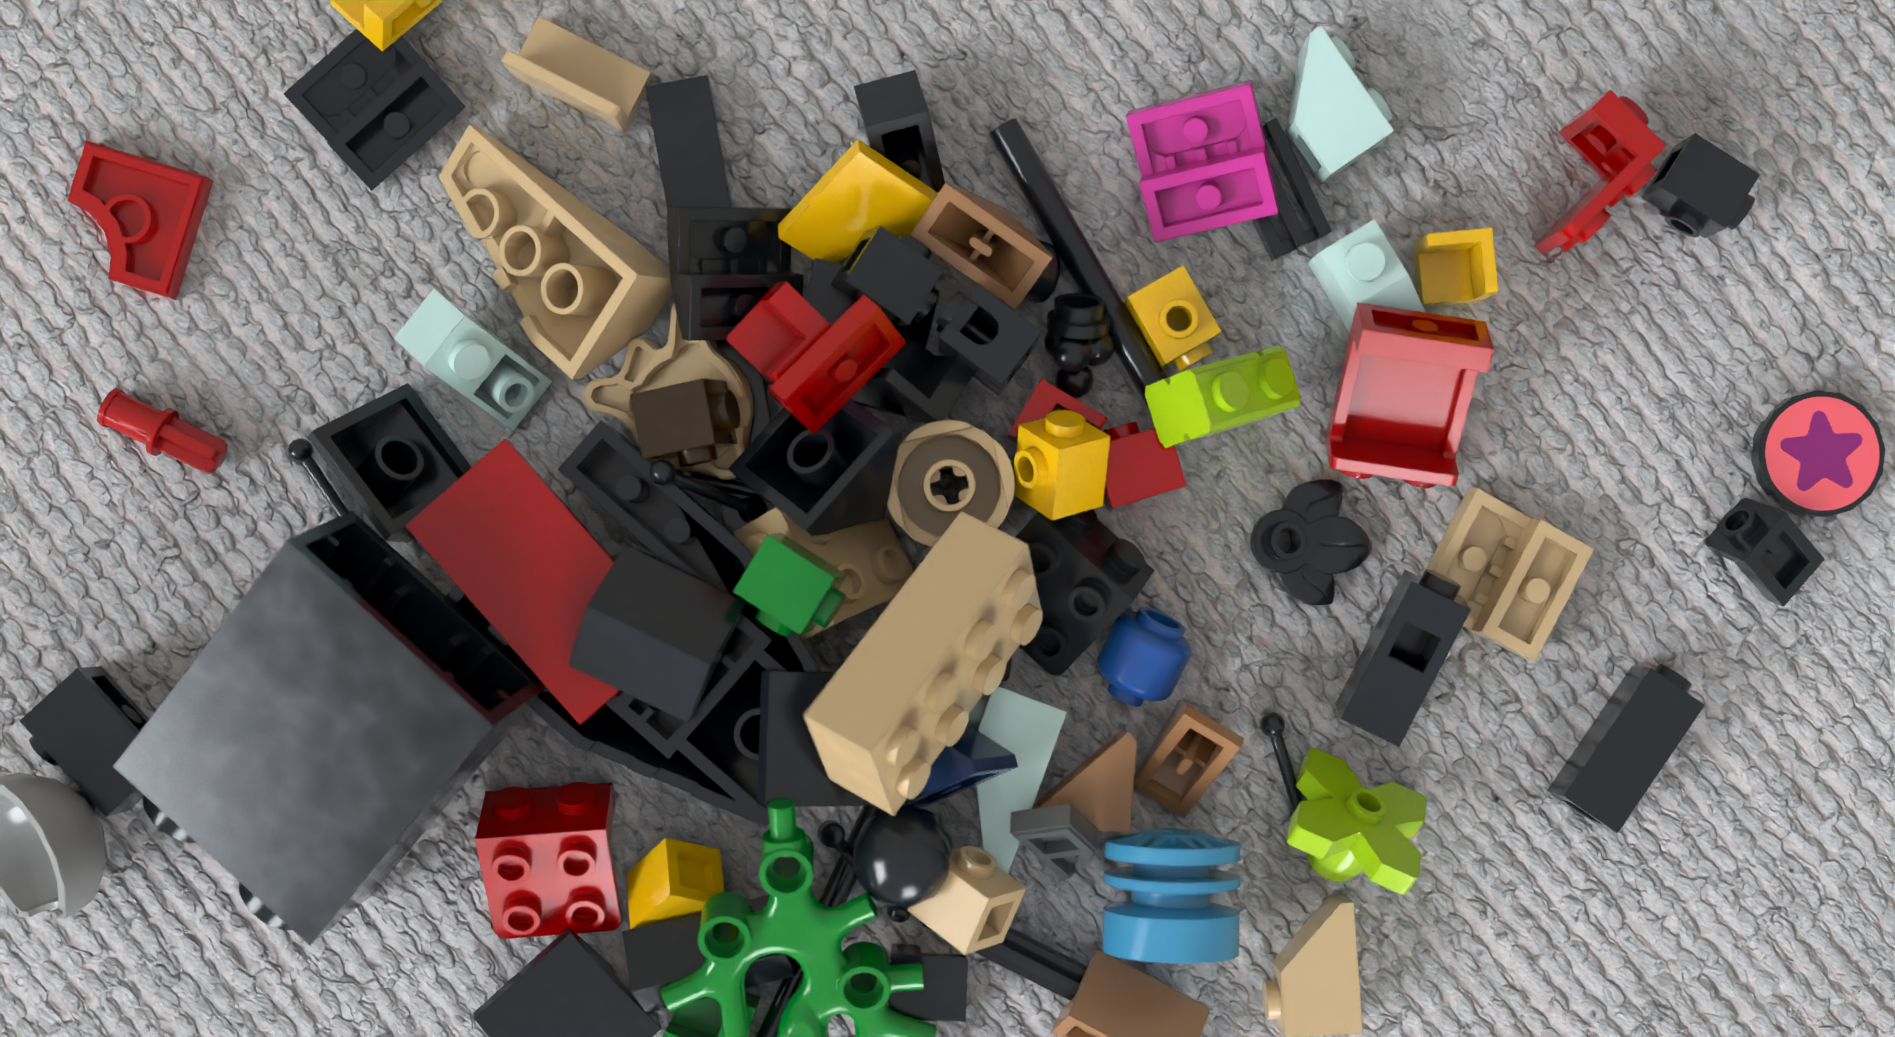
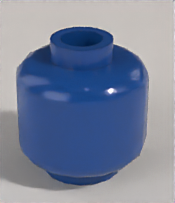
M1140 607L1137 613H1125L1119 616L1114 622L1097 658L1100 673L1110 682L1107 691L1116 699L1136 707L1142 706L1144 700H1166L1173 693L1191 657V647L1183 636L1186 631L1185 627L1169 615L1148 607Z

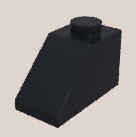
M912 70L854 86L869 147L939 193L945 184L929 110L916 71Z

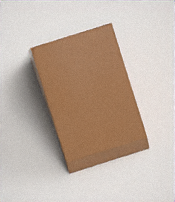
M948 181L944 184L910 234V236L923 243L937 256L1014 310L1017 309L1053 258V255L1008 209Z
M1178 701L1134 775L1133 788L1185 818L1241 748L1244 738L1189 705Z
M1123 728L1033 804L1032 809L1071 803L1098 828V831L1130 833L1137 741Z

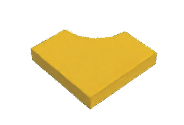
M857 139L778 224V238L813 260L817 258L837 264L849 256L866 230L882 226L896 237L900 233L910 235L938 195V192Z

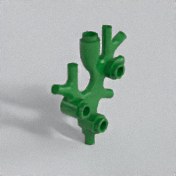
M786 798L769 802L767 806L770 829L762 835L763 844L759 868L760 883L770 894L767 904L762 910L754 912L746 898L733 892L718 893L707 900L702 909L698 933L699 949L707 959L693 973L661 988V995L668 1010L673 1012L704 997L713 998L720 1004L723 1037H748L750 1032L745 993L746 971L761 956L779 953L794 958L801 965L803 980L783 1010L778 1025L777 1037H829L828 1021L837 1014H846L853 1019L855 1037H935L937 1025L904 1016L891 1010L886 1003L892 993L924 990L922 963L890 965L889 957L884 949L875 943L867 941L853 943L842 952L841 942L849 931L878 917L875 903L868 892L834 907L825 906L819 902L811 888L814 868V845L805 830L796 825L795 803L793 800Z

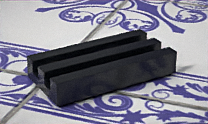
M1277 118L1264 124L1265 139L1268 140L1310 229L1303 230L1271 164L1279 206L1278 214L1290 236L1289 239L1281 242L1269 216L1252 220L1271 261L1332 232Z

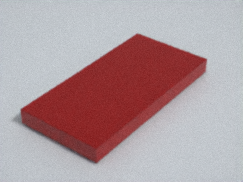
M504 439L405 527L576 722L581 725L620 691L568 666L586 606L615 560L508 439Z

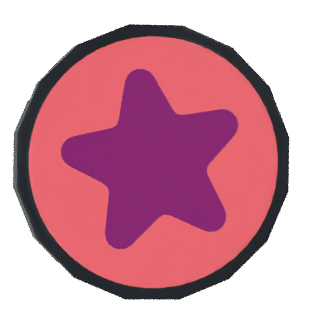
M1816 390L1786 398L1774 407L1775 409L1768 414L1765 421H1761L1753 437L1751 455L1757 482L1768 496H1772L1777 503L1783 506L1782 508L1794 515L1821 518L1851 511L1872 494L1883 474L1885 446L1879 425L1863 405L1841 393Z

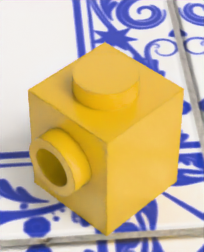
M1184 265L1131 294L1124 301L1127 310L1161 368L1175 362L1181 372L1213 353L1208 342L1215 339L1222 331Z
M1067 410L1052 411L1046 415V418L1019 424L1017 450L1014 457V496L1051 520L1102 507L1110 436L1086 422L1081 414Z

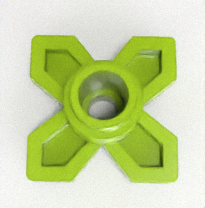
M1315 747L1310 748L1299 766L1296 787L1308 800L1301 801L1290 818L1287 843L1306 852L1311 867L1328 880L1346 882L1353 876L1365 872L1370 881L1399 894L1406 895L1419 876L1421 853L1408 838H1413L1425 821L1426 797L1393 781L1372 789L1364 788L1345 760Z

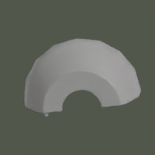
M19 772L0 776V895L18 917H31L58 907L51 912L52 917L66 918L84 908L98 893L108 857L103 825L83 796L56 779Z

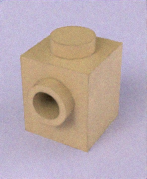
M968 845L951 850L948 877L936 895L931 899L908 908L907 911L966 955L1004 941L1026 891V887L999 868L996 859L980 848Z

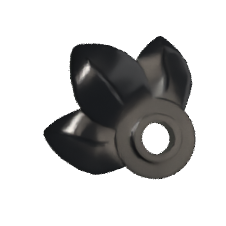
M1331 479L1304 482L1292 488L1280 510L1270 511L1258 519L1250 537L1251 551L1257 562L1268 571L1279 573L1288 594L1303 604H1332L1335 595L1333 574L1348 572L1359 567L1372 551V543L1363 528L1349 518L1338 516L1343 486L1341 483ZM1282 530L1289 533L1291 540L1290 549L1286 553L1279 548L1277 542L1278 535Z

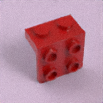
M1609 90L1578 113L1558 132L1602 178L1534 244V247L1542 255L1558 246L1564 252H1567L1579 241L1584 243L1610 219L1611 215L1604 209L1606 205L1611 208L1625 195L1628 198L1631 197L1658 171L1651 161L1666 145L1646 126L1649 123L1646 113L1630 98L1625 96L1618 97L1612 90Z
M573 782L565 786L539 788L515 786L498 791H485L475 842L493 929L496 935L505 939L562 934L568 927L578 934L613 931L620 926L622 910L610 845L616 803L612 782L594 784Z

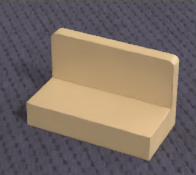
M539 16L519 54L517 55L506 50L501 60V63L514 78L624 133L627 132L646 94L645 86L651 85L654 79L651 72Z

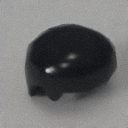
M901 806L897 813L892 816L883 810L867 819L855 838L853 868L865 891L876 901L886 905L910 908L933 898L948 877L952 840L940 826L933 812L915 806Z

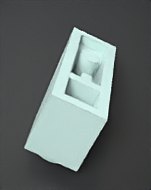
M1375 219L1323 249L1307 263L1349 333L1357 302L1425 312L1409 274Z
M999 685L990 695L983 694L969 713L968 725L1015 754L1018 763L1017 768L976 785L983 850L991 854L996 859L997 866L1008 874L1019 845V841L1010 833L1011 812L1032 809L1067 711L1061 707Z

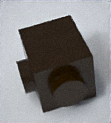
M702 378L630 394L642 459H670L678 457L680 467L716 461L718 460L717 448L738 444L735 429L740 425V410L735 395L731 390L727 389L726 381Z

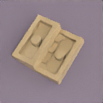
M1469 487L1426 569L1440 573L1461 585L1458 595L1464 598L1471 609L1462 627L1535 662L1594 549L1542 519L1530 518L1479 488Z

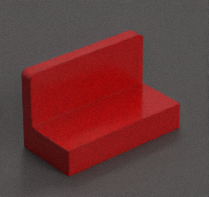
M863 295L857 302L852 303L831 324L832 326L774 384L771 383L768 387V393L813 434L906 344V341L881 308L866 295Z

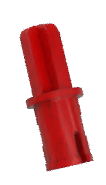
M118 388L111 390L107 394L99 408L97 422L100 425L112 428L145 444L147 453L153 456L164 453L206 474H213L221 467L226 458L228 444L225 440L179 419V412L172 408L162 411L127 395Z

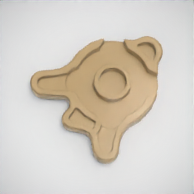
M674 303L671 309L667 344L660 348L649 338L637 337L632 339L627 347L623 366L619 373L613 376L594 378L586 385L584 390L585 404L593 412L612 415L622 421L630 429L637 445L640 447L630 394L702 378L726 381L727 389L731 390L735 395L740 410V425L735 429L738 444L717 448L718 460L708 463L680 467L678 457L662 460L671 462L675 469L683 471H705L724 480L737 478L728 468L749 446V436L754 414L753 395L749 382L736 362L722 352L715 340H683Z

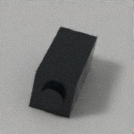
M1426 569L1422 577L1404 570L1336 702L1342 720L1400 747L1471 611L1464 598L1458 595L1461 585L1430 569Z
M1658 664L1655 670L1647 667L1632 666L1547 791L1597 826L1618 833L1705 706L1687 693L1692 684L1682 675L1662 664Z
M770 895L748 900L753 911L762 910L767 904ZM702 912L622 932L631 993L646 1013L667 1008L661 995V988L693 973L707 959L698 946V933ZM779 953L761 956L746 971L745 988L796 976L793 958Z

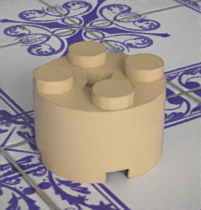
M941 420L925 424L912 431L899 444L887 503L889 511L897 525L909 538L929 549L935 546L961 511L998 529L1006 519L1014 497L1015 478L1010 459L1004 448L991 435L976 426L958 420ZM952 470L955 479H966L968 488L959 492V503L947 505L943 495H932L931 486L940 483V472Z

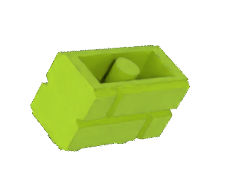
M1281 345L1185 370L1170 376V378L1145 386L1144 394L1159 441L1165 448L1257 422L1299 407L1300 399H1302L1287 352Z

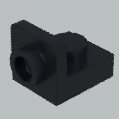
M1749 498L1741 499L1732 510L1726 513L1720 524L1705 541L1706 546L1713 553L1734 561L1766 600L1782 607L1788 603L1825 560L1786 512Z

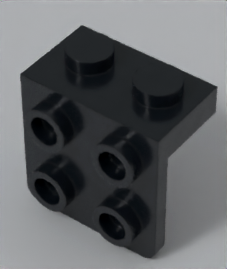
M1094 509L1056 520H1051L1038 511L1015 537L1028 544L1043 613L1042 622L1035 637L1027 645L1020 644L1019 647L1046 672L1055 676L1063 674L1134 601L1155 571L1145 562L1143 554L1134 544L1128 540L1119 539L1098 520Z

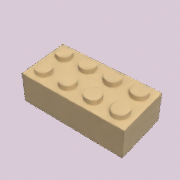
M962 511L958 514L804 714L830 780L892 816L897 813L907 798L913 799L922 791L928 781L931 765L945 746H953L961 738L967 727L971 710L983 694L990 695L996 690L1003 679L1006 663L1020 644L1027 645L1040 628L1043 613L1028 544Z

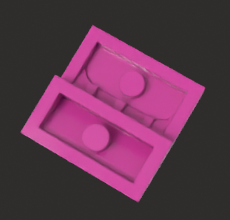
M1252 80L1130 110L1126 114L1142 176L1139 185L1154 242L1279 213L1271 163Z

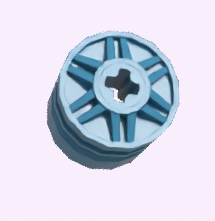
M1177 828L1143 829L1129 835L1112 836L1104 839V856L1106 858L1133 863V866L1111 868L1104 871L1103 881L1106 885L1132 891V900L1119 901L1103 907L1102 950L1105 954L1135 961L1182 964L1214 963L1232 960L1239 956L1240 913L1231 907L1210 902V894L1223 893L1240 887V876L1238 874L1211 869V865L1232 864L1241 860V844L1238 841L1217 838L1205 834L1203 831Z

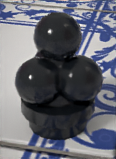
M1067 293L1055 297L1054 309L1047 314L1046 328L1048 331L1044 344L1046 351L1058 367L1055 377L1056 387L1074 398H1080L1089 393L1094 382L1092 370L1088 365L1099 366L1105 364L1112 358L1115 348L1113 338L1109 333L1110 316L1105 313V301L1100 297L1090 294Z

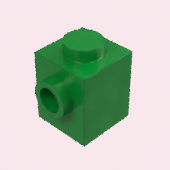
M783 533L769 534L733 592L759 608L755 617L766 627L786 637H789L792 631L802 635L813 631L817 624L825 629L834 619L846 598V594L838 589L847 574Z

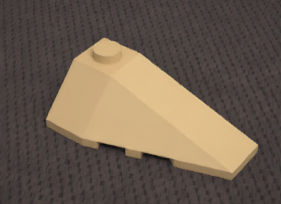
M468 125L438 177L471 236L479 238L483 242L497 268L492 274L502 291H510L524 316L520 324L529 340L572 380H580L629 345L632 339L640 337L649 330L673 293L670 269L630 235L477 125Z

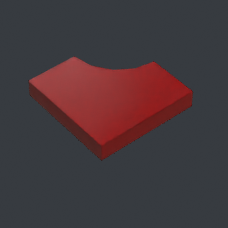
M86 141L67 201L89 212L104 230L111 253L109 280L176 300L213 180L206 176Z

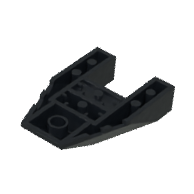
M600 420L558 470L654 553L655 559L746 601L735 594L733 590L754 558L750 550L682 487L672 483L663 486L653 482L650 477V468L654 462L651 459H642L641 451L612 425ZM455 585L446 596L538 678L461 589ZM746 601L744 610L689 723L622 691H619L581 725L576 722L547 687L531 704L530 708L574 747L586 752H593L626 766V769L648 778H655L688 792L695 798L766 827L769 824L768 806L757 805L761 671H821L798 633L792 631L790 636L786 637L766 627L755 617L759 608Z

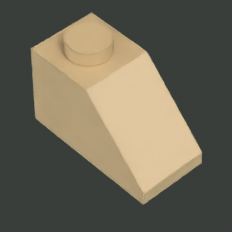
M1330 894L1271 962L1273 980L1263 981L1262 984L1265 1017L1267 1020H1275L1276 1027L1284 1037L1363 1033L1354 902L1344 894Z

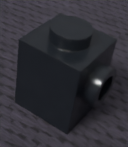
M1694 133L1673 147L1641 198L1666 213L1665 221L1678 232L1689 237L1697 238L1700 235L1703 238H1707L1727 227L1733 230L1743 221L1755 202V198L1748 193L1760 174Z
M882 226L864 231L831 282V285L855 302L863 295H866L881 308L894 327L909 325L912 320L919 323L929 313L940 294V291L934 288V285L940 278L943 270L929 261L932 252L923 243L905 233H900L896 237Z

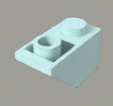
M1322 26L1312 31L1300 48L1285 130L1286 137L1320 185L1382 144L1394 132V129L1389 124L1392 114L1385 100L1373 88H1369L1366 91L1352 71L1356 64L1348 47L1339 37L1333 36L1330 38Z
M435 289L430 292L394 337L423 367L511 430L517 427L553 382L481 323Z

